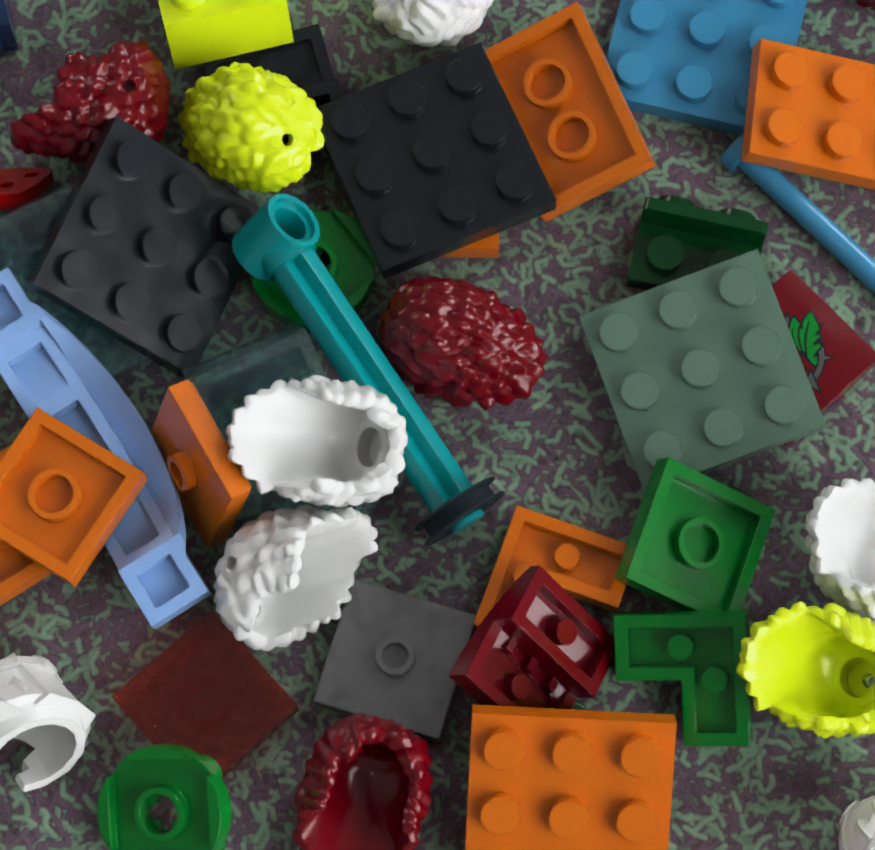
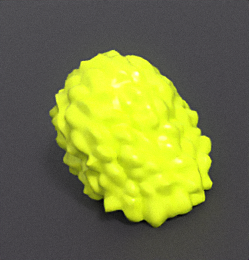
M233 62L229 67H218L216 72L210 76L200 77L196 81L195 87L188 88L185 91L186 100L181 104L183 111L177 116V122L185 131L181 145L189 150L188 158L190 162L199 163L207 171L208 175L219 182L226 180L241 191L249 189V191L261 193H278L282 188L288 187L290 183H297L303 178L305 173L310 171L311 152L321 149L325 142L324 136L320 131L323 126V115L317 108L314 99L307 97L305 90L297 87L287 76L272 73L269 70L265 71L262 66L253 68L249 63ZM285 134H287L289 137V141L286 145H284L282 141V137Z
M800 601L794 603L790 609L780 607L774 615H769L767 620L755 622L751 625V636L741 640L742 650L739 653L740 662L736 667V673L747 681L745 683V691L749 696H754L753 706L757 712L768 709L770 714L778 716L781 722L786 723L787 727L795 726L801 730H812L818 737L821 736L824 739L831 736L842 738L847 734H851L853 737H858L862 734H874L875 623H872L870 618H861L858 612L851 613L846 611L845 608L836 603H828L821 609L818 606L807 607L804 602ZM873 676L874 683L871 686L868 681Z

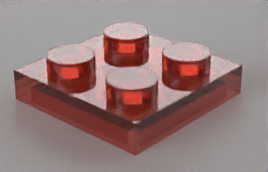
M212 610L112 696L117 705L153 745L161 743L179 744L189 747L198 754L209 755L221 767L222 779L299 711L295 701L240 641L235 640L233 633L228 630Z

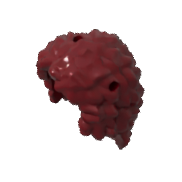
M127 39L123 42L120 41L113 44L107 54L103 53L99 57L94 55L86 56L81 52L69 53L66 56L65 66L58 67L57 76L59 81L54 87L53 101L40 104L38 111L23 114L21 119L10 124L12 132L10 135L11 144L16 149L23 150L25 154L36 153L37 155L43 154L46 157L53 156L61 159L69 157L75 164L81 161L85 163L103 126L108 119L116 116L156 142L163 140L164 131L168 127L167 123L169 120L171 81L166 78L163 63L153 53V49L149 48V43L145 40L138 43Z
M432 276L427 278L415 277L398 287L389 300L387 309L380 313L381 322L377 329L379 334L376 336L379 348L404 384H413L414 392L416 394H423L426 398L437 397L438 399H443L444 402L449 403L452 407L461 406L463 408L470 406L473 401H477L479 406L486 412L495 403L510 406L515 399L527 400L531 397L532 387L537 384L538 379L545 372L543 366L548 357L542 349L544 341L535 335L534 325L526 322L524 311L521 308L511 309L508 304L500 303L497 293L493 290L487 291L480 287L476 288L463 279H441Z
M364 713L350 715L336 721L332 727L327 728L322 738L314 744L312 757L305 762L303 779L299 783L296 794L293 797V802L297 807L296 828L292 831V837L294 842L300 846L299 850H414V847L419 844L417 835L421 829V821L429 813L428 807L432 802V798L429 796L430 786L433 783V777L429 768L432 764V759L428 754L427 741L422 740L419 735L415 736L413 729H407L402 723H395L393 719L386 720L373 715L367 716Z

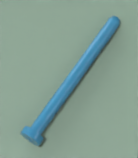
M743 134L739 136L722 155L719 163L730 173L740 168L875 294V260L777 169L741 161Z

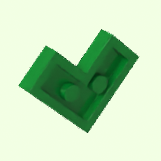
M748 610L617 612L613 615L616 681L681 680L684 746L751 745L753 742L751 696L745 691V683L747 681L736 673V667L740 662L739 653L742 650L741 640L749 637Z

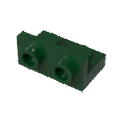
M663 195L658 199L646 197L626 286L649 290L758 249L761 255L768 223L755 220L751 213L741 209L725 208L717 212L694 207L690 200L680 196Z

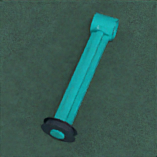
M286 193L276 194L234 234L232 247L238 262L255 278L277 282L343 382L353 380L359 386L371 385L377 392L386 394L391 403L398 407V414L405 417L408 442L404 448L403 458L406 465L403 472L431 512L414 529L416 532L425 529L429 534L430 538L425 542L424 546H430L450 534L454 536L482 518L485 515L484 512L501 499L505 491L494 494L489 486L495 480L494 476L488 477L474 485L470 483L316 254L317 247L315 244L320 236V228L314 213L298 198Z

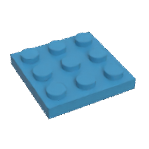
M621 0L606 59L630 110L742 135L744 133L752 48L761 38L797 46L807 0Z

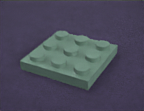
M758 249L579 316L644 493L658 459L670 457L705 474L826 429V423Z

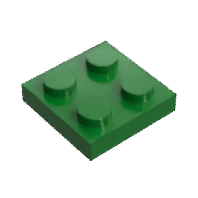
M670 457L658 459L653 468L614 579L681 611L742 610L775 509Z

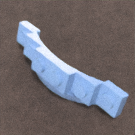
M9 267L0 271V375L27 417L30 418L38 407L143 471L148 477V481L105 543V546L118 568V573L149 624L154 629H158L211 595L210 590L186 553L184 513L176 485L169 474L167 462L145 421L102 363L56 318L39 305L31 302Z

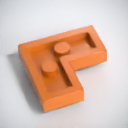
M517 505L473 623V630H477L487 614L513 583L530 566L540 565L573 598L617 613L626 584L614 578L627 544Z

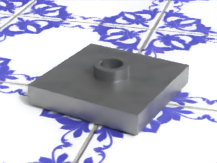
M355 579L354 585L349 588L352 596L351 601L344 603L342 617L339 619L313 699L314 705L348 716L364 713L367 716L373 715L386 720L393 719L395 723H402L407 729H413L415 736L419 735L421 738L439 743L457 685L448 675L472 636L476 615Z

